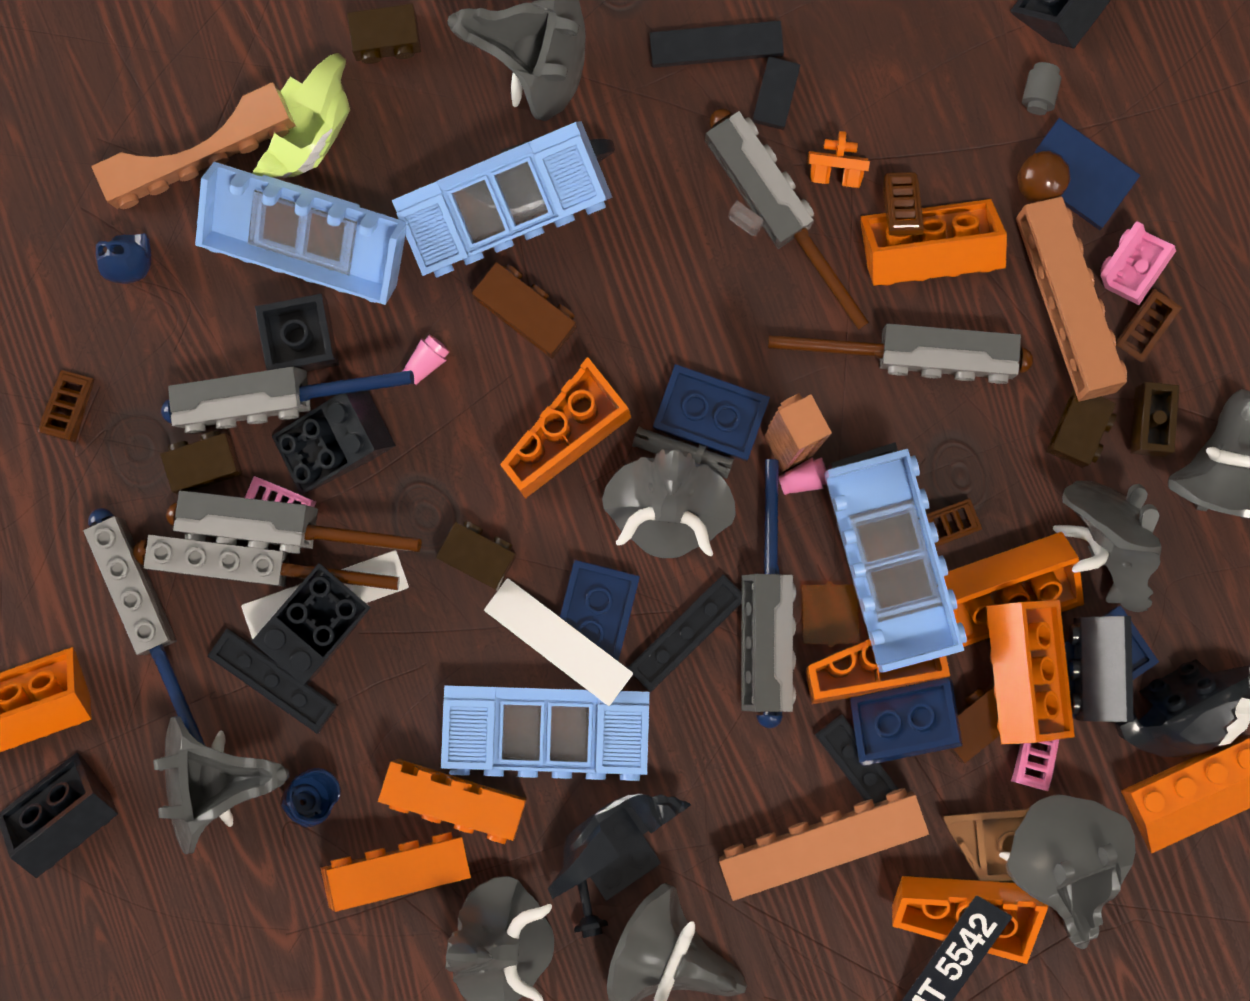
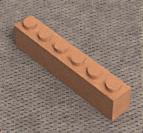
M1063 197L1027 204L1016 217V221L1077 399L1080 402L1116 393L1127 383V369L1124 362L1118 357L1115 348V335L1108 328L1104 317V303L1097 297L1094 288L1093 272L1090 268H1087L1083 257L1084 248L1082 241L1076 237L1072 226V212L1065 206Z
M800 393L781 402V406L775 412L776 415L770 421L771 424L768 425L769 429L764 438L775 459L779 460V467L782 472L811 458L832 434L812 394L802 398Z
M905 788L898 789L886 794L887 800L875 804L873 799L855 804L853 806L855 811L841 815L840 810L830 812L821 816L822 822L810 826L807 821L789 827L790 833L776 837L775 832L756 838L757 844L744 848L743 843L724 849L725 855L719 856V863L732 901L929 835L915 793L913 791L907 793Z

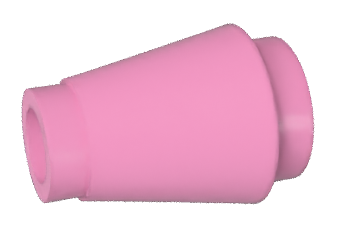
M429 334L425 340L421 338L403 371L412 370L414 384L417 385L447 361L445 357L450 351L438 339Z
M812 457L780 475L779 481L784 495L824 489L823 485L827 484L824 473L827 470L822 457L816 460Z

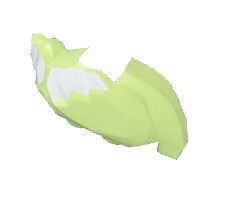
M339 53L332 54L319 63L303 84L292 77L288 79L281 90V94L296 126L289 129V133L284 137L274 133L273 138H269L271 140L270 146L259 160L252 174L258 176L266 175L273 178L295 177L318 167L324 159L350 112L348 99L341 84L346 59Z

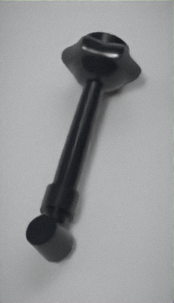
M584 880L577 885L584 917L575 926L574 932H582V937L587 938L603 934L602 927L608 926L606 920L593 915L587 880Z

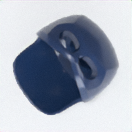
M147 233L117 235L112 238V241H99L96 244V259L101 276L108 281L123 284L134 283L145 278L151 266V246ZM103 247L107 248L106 253L104 252Z
M322 768L309 769L296 776L287 785L282 794L280 804L292 821L304 827H313L328 818L334 804L339 800L341 787L337 778L329 771ZM300 800L304 801V805H301Z

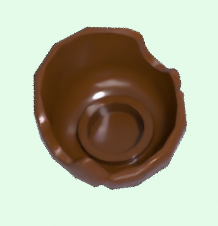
M1040 151L1039 153H1034L1018 171L1019 191L1028 201L1033 203L1061 197L1071 180L1069 165L1061 155L1054 152Z

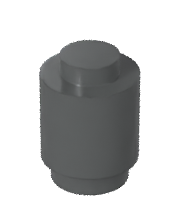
M1039 62L1034 64L1033 69L1029 71L1022 98V104L1027 107L1028 112L1035 115H1045L1047 112L1054 110L1062 79L1059 75L1060 68L1058 66Z

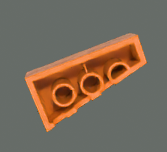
M588 357L580 365L581 368L571 380L569 379L563 386L561 393L553 403L547 406L541 413L539 420L531 430L524 434L500 464L525 499L632 418L627 405Z
M870 638L858 645L809 665L805 671L811 704L851 698L950 677L946 656L887 672H879Z
M402 759L390 761L378 802L387 804L390 809L408 813L411 811L422 814V819L440 824L441 820L453 823V828L462 832L473 834L474 830L487 833V839L501 844H506L507 839L512 841L515 839L527 801L526 798Z
M446 832L431 836L432 842L419 845L418 840L398 844L399 850L385 852V848L365 852V858L352 860L351 856L331 860L330 866L321 867L329 908L337 912L471 878L462 837H453L452 832Z
M902 876L892 904V926L944 941L977 895L1012 916L1010 922L987 953L1027 964L1049 906L1030 896L1015 883Z

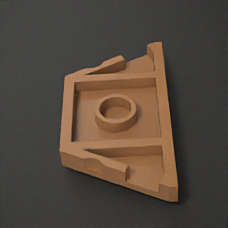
M1029 809L942 815L944 824L979 881H1012L1006 869L1007 861L1001 858L999 854L1001 852H1011L1015 832Z

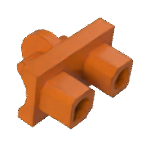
M839 131L837 140L825 139L824 149L836 150L835 154L809 151L807 160L811 164V182L829 184L831 167L844 168L841 185L860 188L864 171H869L870 161H868V158L844 155V152L857 153L858 143L846 142V132Z

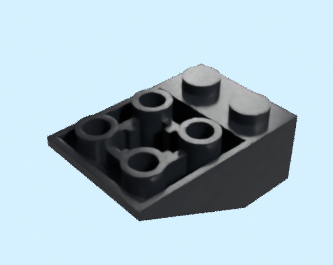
M368 390L338 394L272 436L300 495H304L372 461L396 446Z
M318 563L254 637L252 642L303 686L308 685L332 658L371 607Z

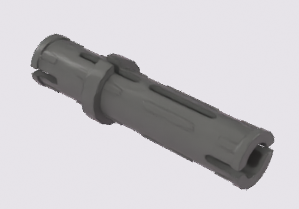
M640 426L636 431L637 437H634L632 447H638L656 454L660 453L662 449L690 452L692 457L695 458V463L709 465L710 469L725 479L728 478L734 458H728L708 451L706 446L703 445L696 447Z

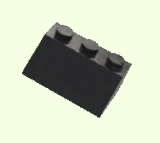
M1018 0L1010 11L1016 18L1049 42L1074 49L1111 0Z
M1131 616L1074 618V624L1069 626L1070 645H1074L1075 659L1070 660L1069 665L1070 677L1075 679V693L1071 694L1072 714H1076V720L1134 722Z
M77 752L0 812V829L9 857L35 878H38L74 848L80 846L102 826L107 825L111 819L118 815L109 791Z

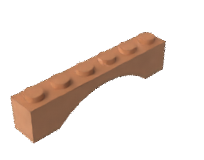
M272 82L242 96L238 106L226 123L209 139L191 149L159 157L135 156L120 152L91 167L107 203L116 209H127L138 204V199L148 194L158 195L169 189L168 185L176 181H188L199 175L198 171L211 166L213 162L224 165L229 161L228 157L239 152L245 154L256 150L259 147V143L269 138L272 139L274 133L284 137L289 133V129L296 125L281 91Z

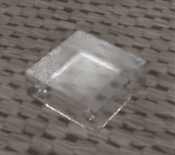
M736 201L730 209L729 219L751 236H756L762 228L764 220L739 201Z

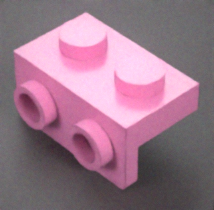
M1136 221L1131 230L1127 229L1121 236L1119 247L1114 255L1107 257L1102 264L1100 276L1105 289L1140 305L1175 254V245L1145 232L1144 225Z

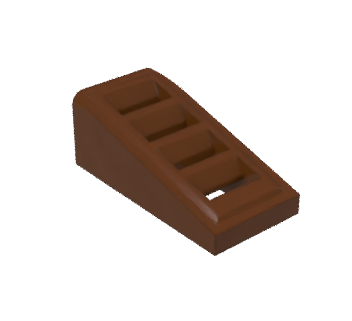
M886 173L883 183V199L889 235H923L924 226L917 173ZM896 219H913V220H896Z
M1151 288L1117 338L1116 346L1143 363L1182 307L1156 289ZM1153 302L1167 310L1164 316L1150 308ZM1145 313L1159 321L1157 327L1143 319ZM1138 324L1152 333L1149 339L1135 330ZM1131 335L1145 345L1140 350L1128 342L1127 338Z
M61 370L37 432L76 443L95 379ZM71 382L82 385L81 391L65 388L66 383ZM63 394L77 398L76 403L62 401ZM59 407L73 410L71 416L58 413ZM55 420L67 422L66 429L54 426Z
M970 498L926 514L929 523L934 522L935 524L934 519L939 517L946 536L941 538L937 529L939 541L935 542V547L982 530ZM964 508L971 526L966 529L958 513V510ZM946 514H952L958 532H952ZM910 520L907 524L915 545L919 549L912 520Z

